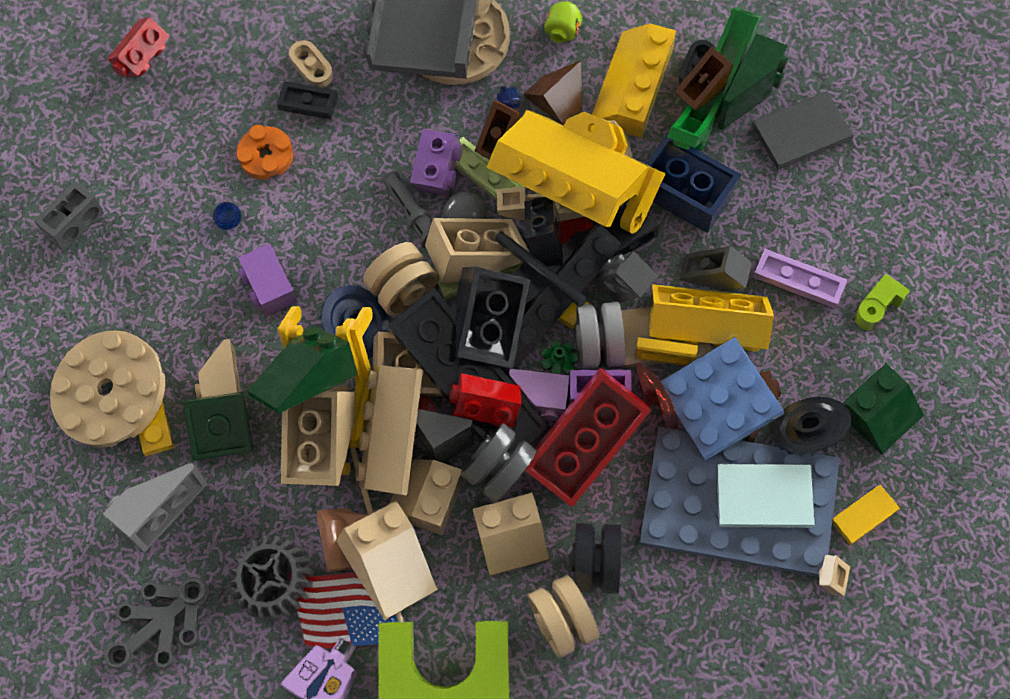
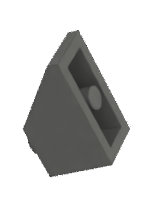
M732 246L689 253L685 256L680 280L721 291L746 288L752 262Z

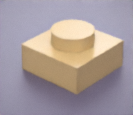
M825 555L823 566L819 571V585L832 595L845 596L850 566L837 556Z

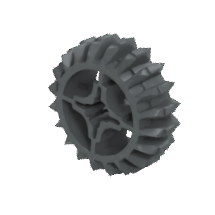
M266 535L263 536L262 544L256 539L252 540L251 550L246 546L241 547L242 552L245 554L243 558L233 557L234 561L239 565L238 568L229 569L230 573L236 576L235 579L228 582L229 586L237 588L232 592L231 596L236 600L240 599L237 604L238 607L243 610L247 608L249 616L254 617L258 614V618L264 621L268 616L272 620H278L281 612L284 616L288 617L291 613L290 606L297 610L301 608L300 603L297 601L299 597L303 599L308 598V594L303 592L304 587L309 588L313 586L311 581L305 579L313 574L311 568L305 567L309 564L310 558L302 556L304 549L300 546L294 547L295 542L293 540L287 539L284 542L283 537L276 535L272 541L271 537ZM276 554L275 557L270 558L268 563L257 565L264 557ZM288 560L292 567L291 583L287 580L285 574L288 565H286ZM261 572L275 575V578L281 581V583L268 581L267 577L262 575ZM251 573L256 578V585L253 589L256 591L254 595L250 586ZM278 590L286 591L280 598L265 602L267 598H271L274 592Z

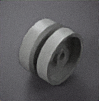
M619 302L603 303L600 309V322H598L596 309L592 304L583 305L582 307L576 306L577 324L575 325V334L581 368L589 370L598 369L601 361L600 350H603L605 364L608 368L624 367L625 340Z

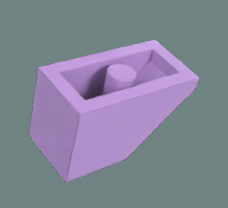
M510 369L509 379L513 384L520 385L522 395L542 419L557 421L567 407L570 375Z

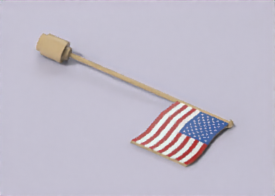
M338 386L328 390L350 392L347 386ZM350 448L356 470L357 463H360L356 448ZM361 488L368 515L374 512L368 490ZM354 572L313 577L307 576L305 579L311 581L313 586L309 588L304 587L303 592L308 594L307 599L299 597L297 600L301 605L297 612L305 643L311 647L318 645L321 648L333 649L339 638L346 640L354 647L379 646V623L404 622L401 612L384 621ZM288 573L289 580H290V583H291L292 574H289V573Z

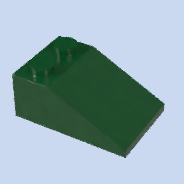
M756 33L724 98L718 125L719 129L724 130L767 99L774 87L779 89L785 75L783 72L789 60L788 57H785L788 45Z
M311 327L304 330L301 335L293 338L252 384L247 390L248 396L280 414L357 376L350 343L319 327Z

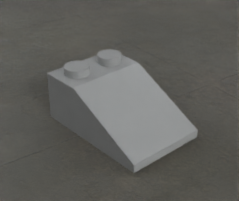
M189 463L129 488L121 495L115 496L108 503L103 515L145 553L208 483L192 463Z

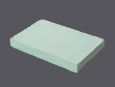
M717 465L719 527H814L811 465Z

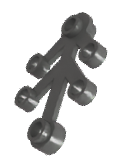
M199 577L187 578L180 586L157 585L154 582H146L142 585L140 594L148 602H154L159 597L176 599L168 607L132 606L130 603L120 604L116 608L115 614L121 622L130 623L134 619L151 621L125 644L115 642L109 645L104 653L105 662L113 669H125L132 662V654L160 631L158 651L154 655V662L162 669L170 668L175 662V656L171 653L175 618L184 609V629L179 633V641L185 647H194L200 638L199 633L196 632L198 609L207 602L210 595L208 584ZM149 587H155V594L147 597L146 590ZM194 588H198L199 595L196 598H190L189 592ZM125 608H130V616H128L127 618H122V610ZM193 632L194 639L191 642H185V634ZM119 652H124L125 659L117 663L115 661L116 655ZM168 653L169 661L165 664H160V656Z

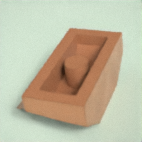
M349 508L319 510L316 515L327 573L353 570L336 540L344 528L368 515L352 512Z

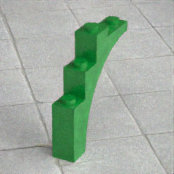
M738 7L732 8L716 47V50L734 65L725 89L698 110H695L689 104L687 105L679 119L671 126L667 136L674 140V145L688 150L690 147L699 151L705 148L715 120L721 114L724 98L755 37L762 16Z

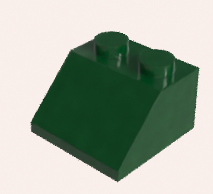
M887 363L843 402L851 415L852 424L850 425L881 455L924 416L909 384Z

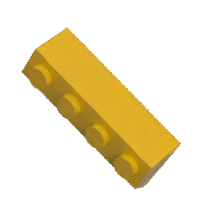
M649 23L622 32L592 115L607 121L615 120L627 134L639 138L643 137L674 49L676 30Z
M651 285L648 322L649 337L662 341H671L672 339L683 340L685 343L700 345L701 342L712 343L716 347L736 337L742 348L747 351L757 352L760 349H769L774 314L768 297Z

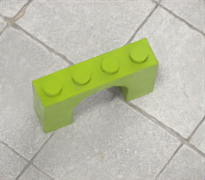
M508 621L475 622L476 660L474 668L466 679L451 686L433 684L419 673L414 661L413 622L379 623V699H509Z

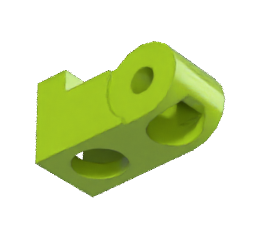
M885 274L860 304L855 315L856 324L863 330L871 331L876 329L887 308L891 304L899 308L910 290L888 274Z

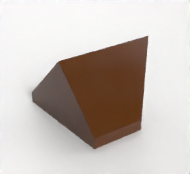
M581 60L542 76L524 93V97L555 122L563 126L568 118L582 111Z

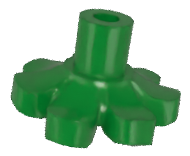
M555 340L551 342V349L543 348L541 356L545 360L541 362V366L544 371L552 368V374H561L563 370L566 375H570V370H574L571 364L578 363V354L571 353L573 346L570 343H565L561 347L560 341Z

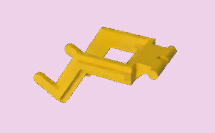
M292 306L277 328L283 348L293 338L301 335L303 332V327L297 325L302 316L299 306ZM363 307L356 320L346 319L342 326H337L336 336L350 343L357 376L354 377L356 383L354 426L348 448H359L361 433L366 432L367 420L363 419L365 402L370 401L371 389H367V378L369 371L372 370L362 336L372 320V309L370 307ZM344 462L341 475H349L350 464Z

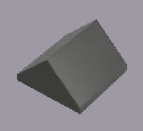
M418 409L415 434L432 460L445 463L474 444L472 420Z

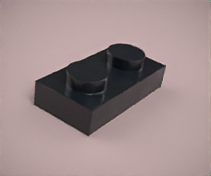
M284 81L277 101V107L281 111L332 119L338 93L337 90Z

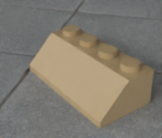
M375 365L374 370L369 371L367 389H371L370 401L365 402L363 419L367 420L366 432L361 433L359 450L363 451L362 463H357L355 480L359 481L360 488L407 495L423 370Z

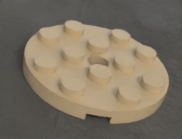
M479 0L467 79L430 75L422 76L442 84L460 85L478 81L493 72L503 61L510 41L508 19L501 6L495 0Z
M104 331L83 339L67 352L52 380L50 403L57 424L71 438L82 444L97 448L117 446V443L129 437L134 438L139 435L156 416L164 397L165 374L162 373L158 354L145 341L124 331ZM112 382V391L107 395H103L101 386Z

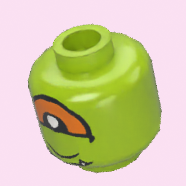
M561 1L555 3L549 9L544 23V30L550 36V39L556 43L572 41L578 34L583 19L582 14L572 2Z

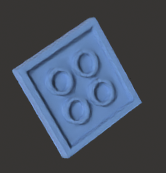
M736 337L657 383L705 461L784 414L783 408Z

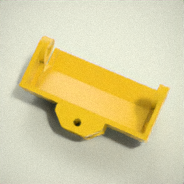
M526 110L524 116L497 141L486 167L605 227L612 225L620 205L630 199L622 215L620 227L632 234L636 233L642 226L665 176V173L625 155L628 145L622 127L585 111L568 118L563 126L540 114Z

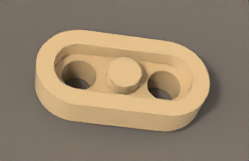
M298 41L294 43L289 50L293 66L309 85L321 88L329 85L333 79L330 63L311 42ZM302 56H308L305 60L300 59ZM318 74H323L322 77H315Z

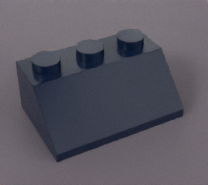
M667 133L645 163L665 173L653 202L708 233L723 212L741 174L693 147H690L688 150L674 145V140L668 138Z

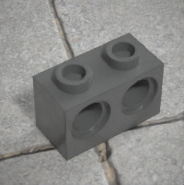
M74 181L34 222L47 239L65 252L104 211L97 199Z
M633 251L624 255L620 253L613 259L609 258L600 268L599 274L593 281L615 302L622 303L640 298L656 280L658 275Z

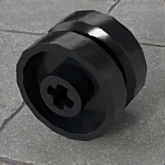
M576 523L575 543H572V572H574V582L580 592L590 593L594 588V573H599V588L602 593L619 594L621 573L620 524H604L601 528L600 543H595V528L593 524Z

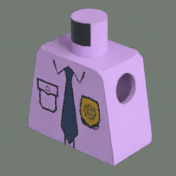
M339 638L330 653L316 645L283 680L281 685L299 699H346L357 675L355 669L346 664L356 648L342 638Z

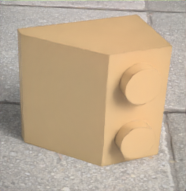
M412 459L407 495L393 493L389 504L397 501L411 525L443 536L464 478L460 475L462 469L435 460Z
M533 493L472 509L489 576L549 560L543 528Z

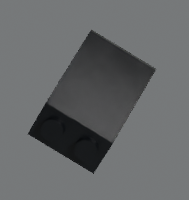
M476 266L462 267L456 296V357L513 368L530 284L529 279Z

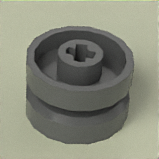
M504 423L479 445L470 457L471 460L460 474L472 485L480 483L490 474L482 487V493L494 503L515 483L537 452L526 441L518 442L508 452L507 450L515 439V432Z

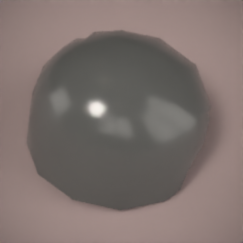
M467 191L457 192L450 197L442 211L443 218H487L485 203L476 194Z

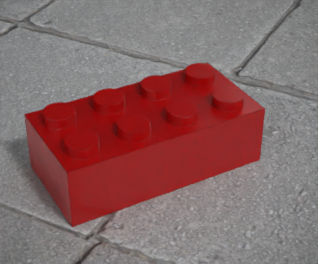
M599 368L536 446L537 452L525 471L573 507L651 412L649 406L602 368Z

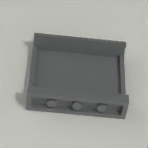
M372 0L371 10L374 12L373 19H368L367 34L370 37L369 42H364L363 58L367 59L369 70L467 79L479 0Z

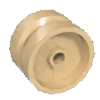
M412 242L395 245L383 252L372 262L363 276L365 286L375 297H378L379 304L390 316H397L405 312L435 288L439 280V275L428 262L423 261L424 256Z
M569 575L553 581L552 591L555 600L543 588L527 595L536 623L559 659L574 652L575 642L571 631L576 639L584 645L600 637L593 615L581 592Z

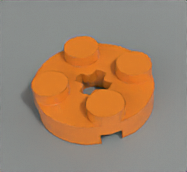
M254 125L241 138L237 146V159L247 175L255 179L266 180L270 179L271 176L281 175L290 167L294 155L290 138L282 130L275 127ZM269 148L272 154L261 158L259 151Z

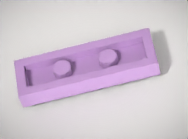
M764 249L753 278L834 309L838 305L847 279Z

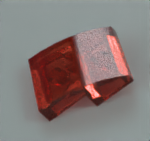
M642 362L635 363L644 402L648 406L658 404L666 429H678L677 413L665 387Z

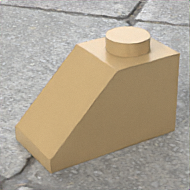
M230 339L222 341L198 372L199 384H195L197 398L241 392L235 349Z

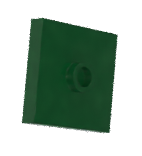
M244 391L183 400L182 405L193 461L253 452L254 448Z

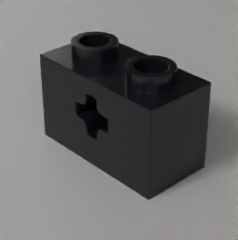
M537 197L524 201L525 238L530 253L542 263L563 258L561 220L555 202L547 197Z

